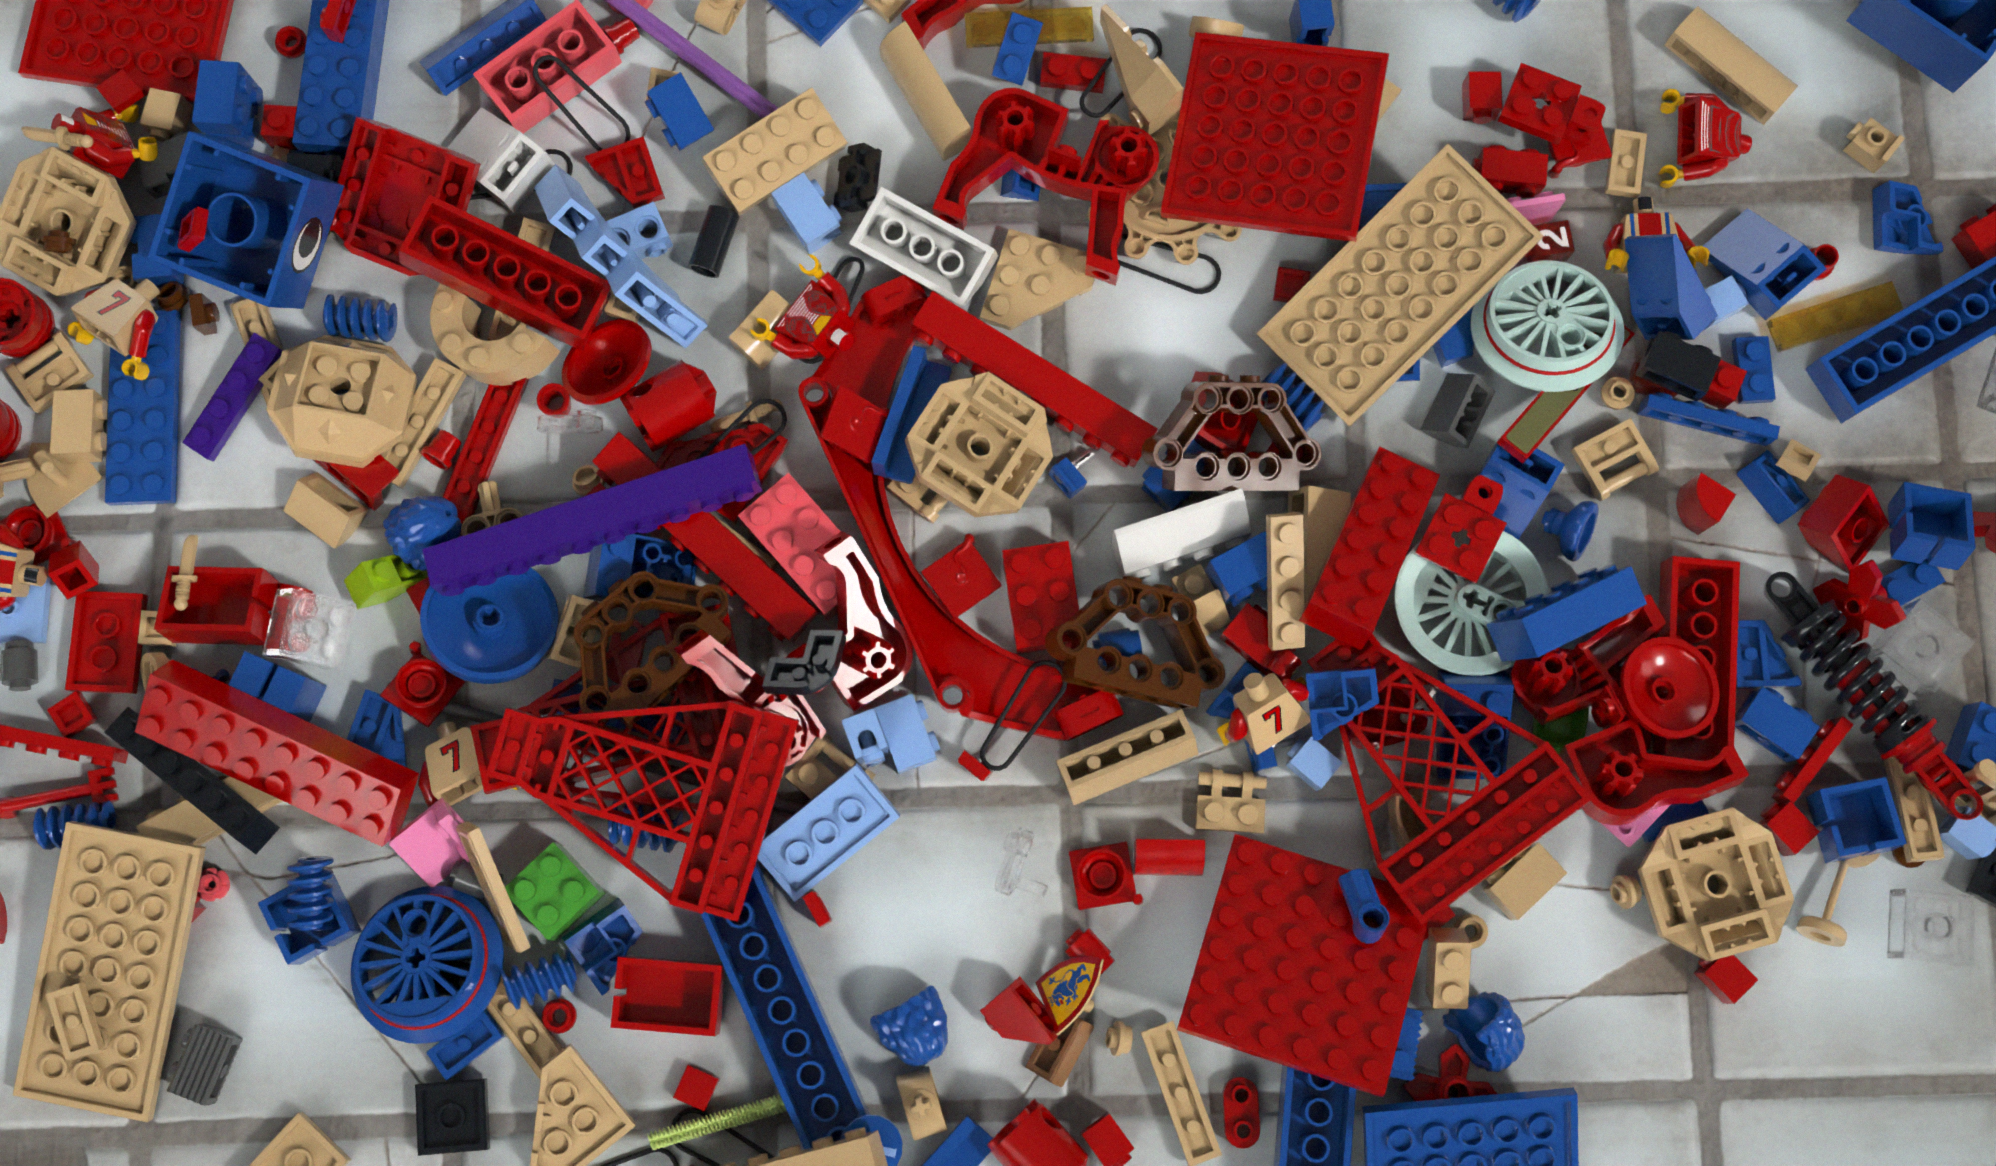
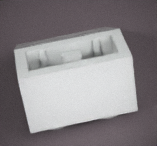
M482 107L447 147L479 162L481 165L475 184L513 213L518 210L533 192L534 187L555 165L544 149Z

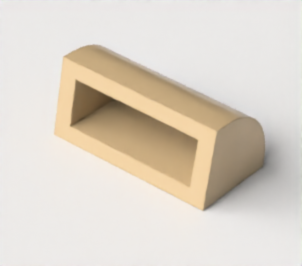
M772 289L729 336L732 346L759 369L763 370L779 351L770 346L771 342L768 340L756 341L750 329L757 334L764 333L766 327L761 326L756 321L757 318H762L769 323L771 331L777 334L778 332L774 327L791 305Z
M316 472L297 480L283 511L335 549L352 536L364 520L369 509Z

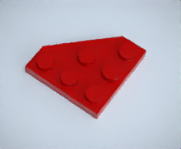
M762 423L733 430L707 456L742 444H746L751 452L774 434L775 431ZM724 431L703 435L702 438L688 441L671 442L661 454L656 464L663 470L696 460ZM781 435L753 456L761 485L789 445V440ZM752 499L723 504L715 512L736 524L739 520L738 515L747 508Z

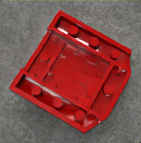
M356 117L338 183L344 185L330 231H335L344 241L343 245L355 255L408 276L422 275L400 264L399 249L429 194L467 212L481 164L471 157L382 122L364 117Z

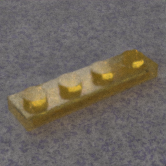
M1092 7L1013 11L1043 22L1036 45L1093 42ZM1011 11L965 13L966 48L1000 46Z
M1890 281L1770 319L1766 324L1779 353L1887 319L1902 311L1903 306L1893 282Z

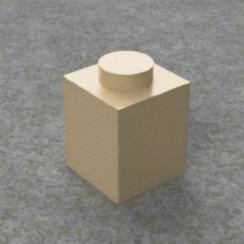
M150 88L139 124L150 133V137L163 142L171 139L176 133L186 132L193 106L182 94Z

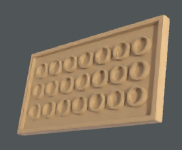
M1447 144L1358 232L1356 242L1349 241L1257 333V336L1351 427L1544 236L1455 149Z
M76 821L66 822L13 1096L143 1122L153 1120L206 847ZM85 981L105 1048L66 1061L45 994Z

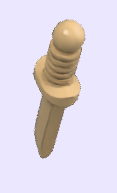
M28 126L21 127L23 134L27 138L35 141L57 143L61 150L68 151L71 146L89 148L94 143L91 136L70 133L63 126H58L56 130Z
M773 399L782 405L779 399ZM752 401L746 403L747 408L752 404ZM760 404L737 426L751 422L752 425L757 424V417L760 418V416L772 414L773 411L776 412L779 409L772 404ZM746 409L714 421L711 424L712 433L725 431Z
M189 535L185 539L179 575H172L171 581L177 582L174 607L179 611L185 610L188 606L187 600H189L190 583L197 582L198 577L193 575L198 535Z

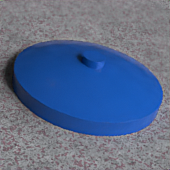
M531 567L524 574L499 577L493 584L486 586L475 585L466 588L462 594L456 596H442L429 586L424 595L420 611L422 638L434 660L454 676L480 684L509 682L531 672L548 655L553 646L558 627L556 599L544 578Z

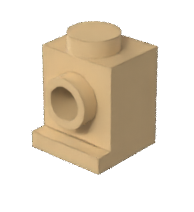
M1870 118L1865 124L1859 121L1846 136L1850 142L1842 151L1869 171L1875 173L1889 160L1905 138L1902 135L1897 137L1873 118Z

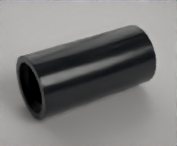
M709 205L688 264L689 269L706 277H719L740 218L737 213L722 206Z

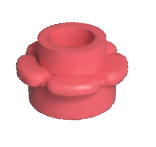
M213 867L202 871L198 887L201 898L210 902L215 901L217 898L222 899L230 888V880L227 873L223 870L218 871ZM212 881L215 882V886L213 888L210 887V882Z

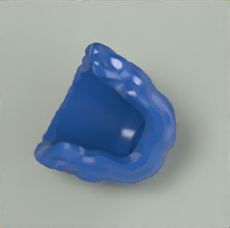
M417 496L411 499H403L400 505H397L390 511L388 517L383 521V526L386 529L384 534L387 542L393 546L394 555L401 557L404 563H410L414 569L425 571L427 568L422 549L458 538L461 534L462 523L457 517V508L451 501L441 496Z
M932 985L907 999L902 1004L877 1016L874 1015L870 1019V1024L879 1035L882 1045L897 1055L902 1062L910 1066L925 1065L940 1057L948 1043L947 1014L943 1009V1004L937 990Z
M1484 991L1479 995H1472L1468 997V1009H1449L1448 1014H1444L1442 1017L1444 1019V1026L1455 1034L1461 1048L1479 1069H1485L1487 1072H1500L1515 1062L1524 1049L1525 1035L1522 1030L1521 1020L1513 1011L1508 999L1496 992L1488 994Z

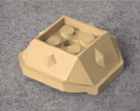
M52 146L43 150L42 153L19 162L0 206L1 266L56 296L70 295L111 282L137 224L115 177L65 150ZM70 218V220H71V225H70V227L68 228L67 222H68V219ZM48 230L70 232V238L76 239L77 243L73 246L72 253L44 251V243L41 242V236L48 235Z
M323 335L282 351L266 411L295 457L364 468L374 461L376 456L387 451L403 439L417 377L391 346ZM341 389L349 390L343 395L335 394L336 391Z
M990 372L941 384L905 438L918 481L974 517L1017 513L1053 458L1050 436L1046 425L1045 408ZM971 446H980L984 450L985 455H976L972 451Z
M1733 807L1663 826L1637 869L1658 936L1706 961L1717 960L1777 943L1782 927L1794 902L1772 832L1747 818ZM1711 875L1719 882V889L1715 894L1707 886V881Z

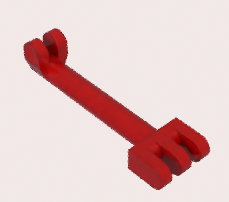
M114 767L88 771V783L18 797L8 796L0 798V818L17 817L16 811L87 796H91L92 802H97L99 805H103L105 801L117 802L119 801L118 793L104 795L103 792L117 788L116 780L102 782L101 779L102 777L115 775Z

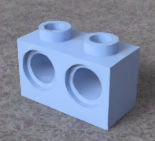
M654 202L606 221L622 240L627 241V246L641 260L646 257H659L665 254L668 248L673 247ZM647 229H657V233L653 237H642Z

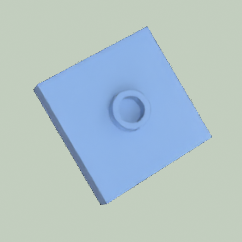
M47 576L45 584L41 587L30 585L27 597H16L12 606L0 611V643L14 640L46 643L52 581L50 577Z

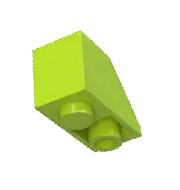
M390 555L361 562L343 581L358 610L392 600L405 593L406 589L427 578L428 573L427 570L414 569L410 563H404L399 556Z

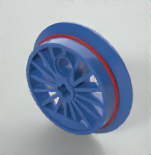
M425 886L396 896L382 906L368 921L359 936L353 952L351 985L359 1010L365 1019L380 1033L405 1043H433L458 1034L483 1013L499 986L501 979L500 969L503 970L504 948L499 927L492 914L479 900L454 890L452 887L434 886L431 888ZM425 905H434L431 914L425 911ZM446 907L453 909L454 912L442 924L441 919ZM395 917L401 928L402 938L387 925ZM426 920V928L422 933L418 934L417 930L420 923ZM463 920L467 928L447 938ZM381 931H383L403 951L377 944L375 941ZM471 938L472 949L446 952ZM372 950L398 957L369 961ZM472 959L469 971L443 964V962ZM390 969L369 981L368 971ZM440 971L466 978L460 990L449 982ZM433 978L453 996L440 997ZM392 982L376 999L373 991ZM425 988L429 995L428 999H425ZM400 992L397 1001L395 1003H390L394 999V997Z

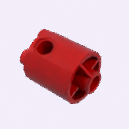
M682 359L633 387L620 397L652 453L716 417L714 409L717 391L704 370L687 364Z
M1035 1098L987 1144L990 1152L1003 1166H1086L1089 1156L1050 1111Z

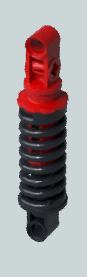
M1787 572L1772 574L1764 584V595L1790 625L1780 639L1782 642L1785 641L1791 648L1798 647L1802 651L1799 659L1804 663L1811 662L1818 657L1820 658V661L1812 668L1811 673L1815 677L1823 676L1828 672L1832 673L1824 682V689L1833 691L1838 688L1841 692L1835 699L1836 703L1843 706L1850 702L1853 707L1848 711V717L1852 720L1862 717L1865 720L1860 726L1862 734H1869L1873 731L1876 733L1873 736L1875 740L1872 742V746L1880 754L1879 757L1882 760L1895 757L1903 765L1901 769L1905 774L1914 772L1922 786L1942 805L1951 817L1959 820H1972L1978 817L1983 810V800L1965 779L1964 774L1957 765L1942 752L1947 745L1932 735L1931 729L1937 723V720L1928 714L1916 716L1921 708L1920 703L1917 700L1904 702L1908 695V689L1904 685L1891 686L1896 679V675L1892 671L1879 672L1884 664L1881 657L1867 658L1871 651L1869 643L1863 642L1851 647L1859 637V632L1856 628H1850L1841 633L1838 632L1846 624L1847 618L1839 612L1834 599L1818 606L1793 575ZM1779 579L1786 581L1790 586L1789 595L1785 597L1776 596L1771 590L1772 582ZM1946 772V774H1944L1942 777L1934 781L1937 777ZM1965 794L1972 800V809L1967 814H1961L1955 808V800L1959 795Z

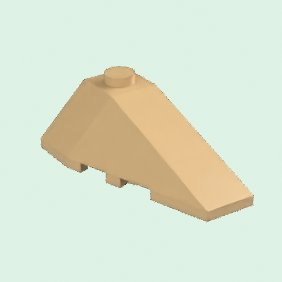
M1105 4L1101 7L1100 24L1127 103L1129 118L1135 127L1142 128L1151 135L1179 116L1183 87L1158 56L1153 60L1150 58L1147 52V45L1141 39L1136 42L1132 40L1129 27Z

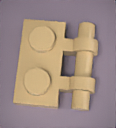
M1212 769V772H1198V785L1211 786L1210 795H1197L1196 830L1264 833L1266 799L1252 798V790L1266 789L1267 776L1254 775L1252 771H1243L1242 774L1223 773L1222 769ZM1222 786L1241 788V797L1222 796Z

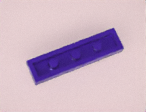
M254 332L182 443L207 460L214 462L264 386L259 378L281 357L284 350Z

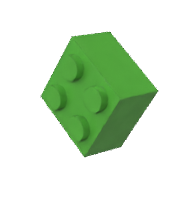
M552 842L505 886L510 900L541 934L550 941H557L606 894L562 844Z

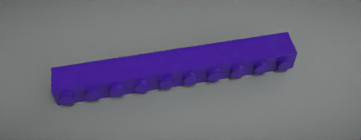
M742 444L422 549L430 586L442 596H456L462 594L466 588L475 585L486 586L493 584L499 577L521 575L526 573L530 567L539 564L551 565L559 562L561 557L573 553H588L593 550L594 546L600 544L619 543L626 538L625 536L637 532L649 533L656 530L659 525L668 522H683L689 519L690 515L701 511L713 512L719 510L723 504L732 501L743 502L750 500L756 493L763 492L753 455L746 444Z

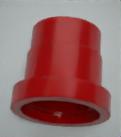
M628 17L617 21L611 26L605 25L601 28L615 45L619 56L624 53V48L640 38L636 26Z
M1822 244L1817 248L1809 249L1816 257L1817 255L1822 256L1827 265H1824L1827 269L1814 279L1816 281L1823 280L1829 276L1834 269V265L1838 262V251L1829 244Z
M550 383L539 390L537 405L545 415L563 418L571 410V397L564 386ZM554 398H564L561 407L554 410L549 409L550 402Z
M440 430L430 444L421 449L420 454L434 466L448 471L452 466L451 460L460 447L461 442L451 433Z

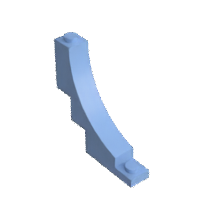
M555 164L534 187L548 221L574 241L584 261L606 276L613 294L684 348H687L708 326L705 319L681 302L678 294L656 275L610 227L589 200L581 184Z

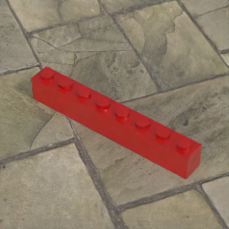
M934 291L930 293L911 323V332L914 333L913 337L919 343L927 347L934 345L942 350V356L954 364L961 362L971 368L969 371L974 376L986 372L995 375L1044 407L1046 415L1055 420L1054 424L1067 433H1071V431L1076 432L1083 437L1082 441L1087 446L1095 450L1102 448L1111 454V460L1122 467L1129 465L1134 468L1142 456L1143 443L1150 436L1155 435L1158 430L1155 426Z
M620 432L592 460L599 468L596 474L610 486L614 482L620 485L663 471L640 448ZM701 511L690 515V518L683 522H668L658 526V530L664 527L672 534L669 540L679 550L684 552L688 548L696 556L693 562L707 575L713 571L721 578L718 585L732 597L737 593L746 602L742 607L756 619L760 616L765 618L770 623L767 630L781 642L785 638L794 642L820 613L710 512Z

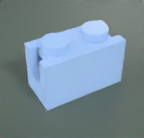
M804 172L771 193L775 206L809 254H812L842 234L838 228L840 226L839 223L843 221L839 212L833 204L830 206L826 205L821 198L825 195L822 188L815 179L810 181Z
M913 694L874 708L899 774L937 760L935 752L941 749L934 731L927 733L923 720L929 717L922 699L915 702Z
M874 708L841 720L854 757L859 765L865 763L867 768L886 761L885 756L891 754Z

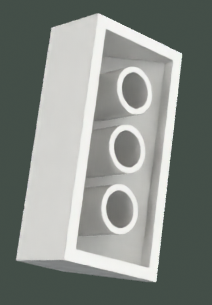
M882 186L849 243L851 246L961 307H964L982 286L998 258L994 248Z
M1241 488L1115 529L1111 539V546L1122 577L1132 576L1143 580L1151 576L1150 571L1163 567L1164 571H1170L1181 567L1183 560L1192 557L1195 558V561L1204 560L1214 555L1213 550L1226 547L1228 551L1245 542L1252 532L1244 492Z

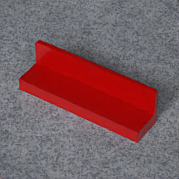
M381 455L376 456L374 461L364 468L313 460L373 511H376L384 503L382 490L399 475V470Z

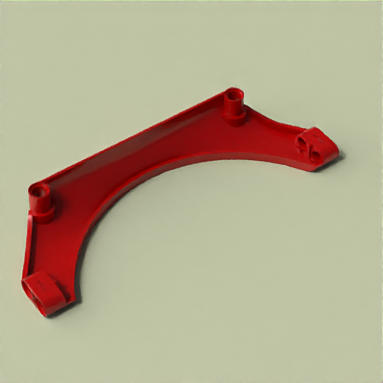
M901 275L866 291L861 296V300H859L850 316L854 321V326L849 332L854 336L852 347L845 352L836 348L829 358L823 360L811 377L801 382L798 394L939 705L948 713L960 712L962 717L995 725L1027 669L1035 662L1003 649L974 631L961 619L956 618L954 620L942 601L932 592L916 570L900 540L892 519L885 491L884 477L874 475L871 463L886 419L883 422L869 463H865L847 452L843 453L835 450L826 440L819 437L822 430L823 416L826 410L830 408L838 385H842L881 409L888 408L900 370L909 351L917 341L913 337L914 333L911 332V323L928 298L922 284L905 275ZM811 390H821L823 396L818 401L813 402L806 399V395ZM1048 665L1036 667L999 727L1028 733L1062 687L1061 673L1055 667ZM1067 683L1064 694L1033 735L1059 741H1069L1124 715V711L1115 694ZM950 688H957L963 695L961 701L954 705L946 703L943 700L945 691Z

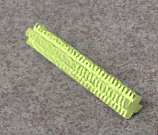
M777 1094V1098L773 1096V1099L768 1097V1100L764 1098V1102L760 1099V1103L756 1100V1104L752 1102V1105L747 1103V1107L743 1104V1108L739 1105V1109L735 1107V1110L731 1108L730 1112L726 1109V1113L722 1110V1114L720 1111L718 1115L714 1113V1116L709 1114V1118L707 1115H705V1119L701 1116V1120L697 1118V1121L693 1119L692 1123L688 1120V1124L684 1121V1125L680 1123V1126L676 1124L675 1128L673 1125H671V1129L667 1126V1130L663 1128V1131L659 1129L658 1133L656 1130H654V1134L650 1131V1135L647 1133L653 1151L657 1150V1148L660 1149L661 1147L674 1145V1143L678 1144V1142L691 1140V1138L695 1139V1137L708 1135V1133L712 1134L716 1130L729 1129L733 1125L750 1123V1120L752 1122L754 1119L767 1118V1115L770 1117L771 1114L784 1113V1111L787 1112L782 1098Z

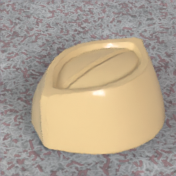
M1193 16L1189 36L1195 38V32L1242 37L1244 25L1216 18Z

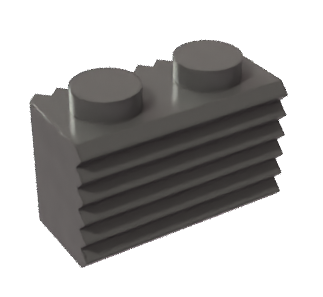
M205 1023L195 1024L193 1028H189L181 1042V1047L184 1048L179 1061L173 1063L167 1074V1081L170 1082L167 1092L200 1105L215 1104L243 1038Z

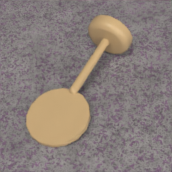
M1880 853L1867 856L1860 855L1856 858L1836 861L1839 863V867L1822 918L1816 916L1801 917L1796 930L1813 941L1829 946H1844L1847 940V932L1843 927L1830 920L1848 867L1858 868L1867 866L1875 861Z

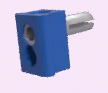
M1089 448L1071 461L1065 457L1055 464L1048 474L1069 499L1084 489L1087 484V480L1079 470L1095 458V453H1091L1092 450Z
M1291 734L1281 741L1295 738V735ZM1296 739L1275 744L1259 755L1244 740L1253 773L1278 766L1274 750L1294 745Z

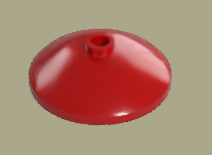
M625 319L611 320L596 326L584 350L581 351L572 347L565 358L562 368V383L567 389V393L574 400L587 405L607 403L625 395L639 382L648 367L652 351L651 340L648 334L636 322Z
M1672 637L1652 638L1634 648L1623 664L1620 677L1623 700L1630 714L1646 730L1664 738L1682 739L1699 733L1713 720L1720 700L1718 679L1707 658L1691 644ZM1656 689L1661 692V698L1657 695Z

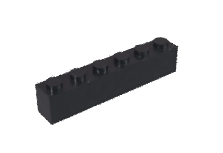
M127 707L104 733L235 840L257 855L280 827L198 761L136 733L135 729L139 714L130 707Z

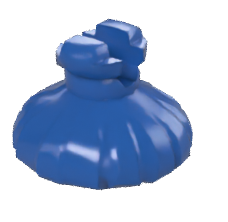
M1593 501L1580 502L1568 513L1553 507L1550 511H1545L1541 523L1544 525V531L1559 536L1560 550L1563 556L1572 562L1580 559L1592 538L1599 512L1597 503Z

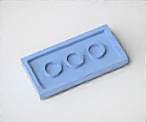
M856 762L767 834L763 839L758 860L795 902L900 817V813Z

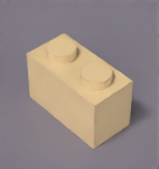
M94 389L53 391L50 454L63 464L103 462V451L107 449V435L104 432L105 420L108 419V403Z
M1537 842L1513 858V861L1505 869L1500 868L1487 877L1486 881L1489 884L1483 891L1510 920H1519L1567 872Z
M1429 928L1425 993L1432 1008L1468 1009L1472 943L1463 928Z

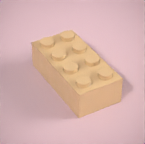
M811 87L704 155L702 163L733 211L740 216L772 196L771 193L793 178L803 172L805 174L845 149L848 142Z

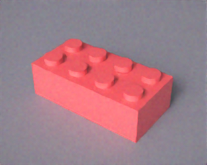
M579 0L569 4L473 73L481 89L509 125L523 134L559 108L534 78L533 67L537 59L546 55L556 56L588 86L622 63L615 45ZM546 60L539 65L538 75L563 105L585 90L556 62Z
M788 472L743 510L738 517L746 529L777 562L824 618L829 621L838 613L836 574L833 567L819 559L814 550L841 531Z

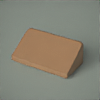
M1078 1017L1051 1044L1038 1043L1025 1068L1047 1081L1062 1087L1090 1037L1094 1026Z

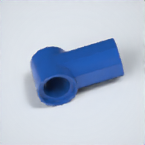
M1359 868L1351 870L1340 876L1338 882L1353 920V933L1361 942L1367 944L1375 943L1383 936L1389 924V912L1380 903L1368 869ZM1372 918L1379 927H1368L1363 919Z

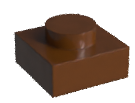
M202 293L188 295L193 327L204 336L216 334V322L220 320V315L215 302H212Z

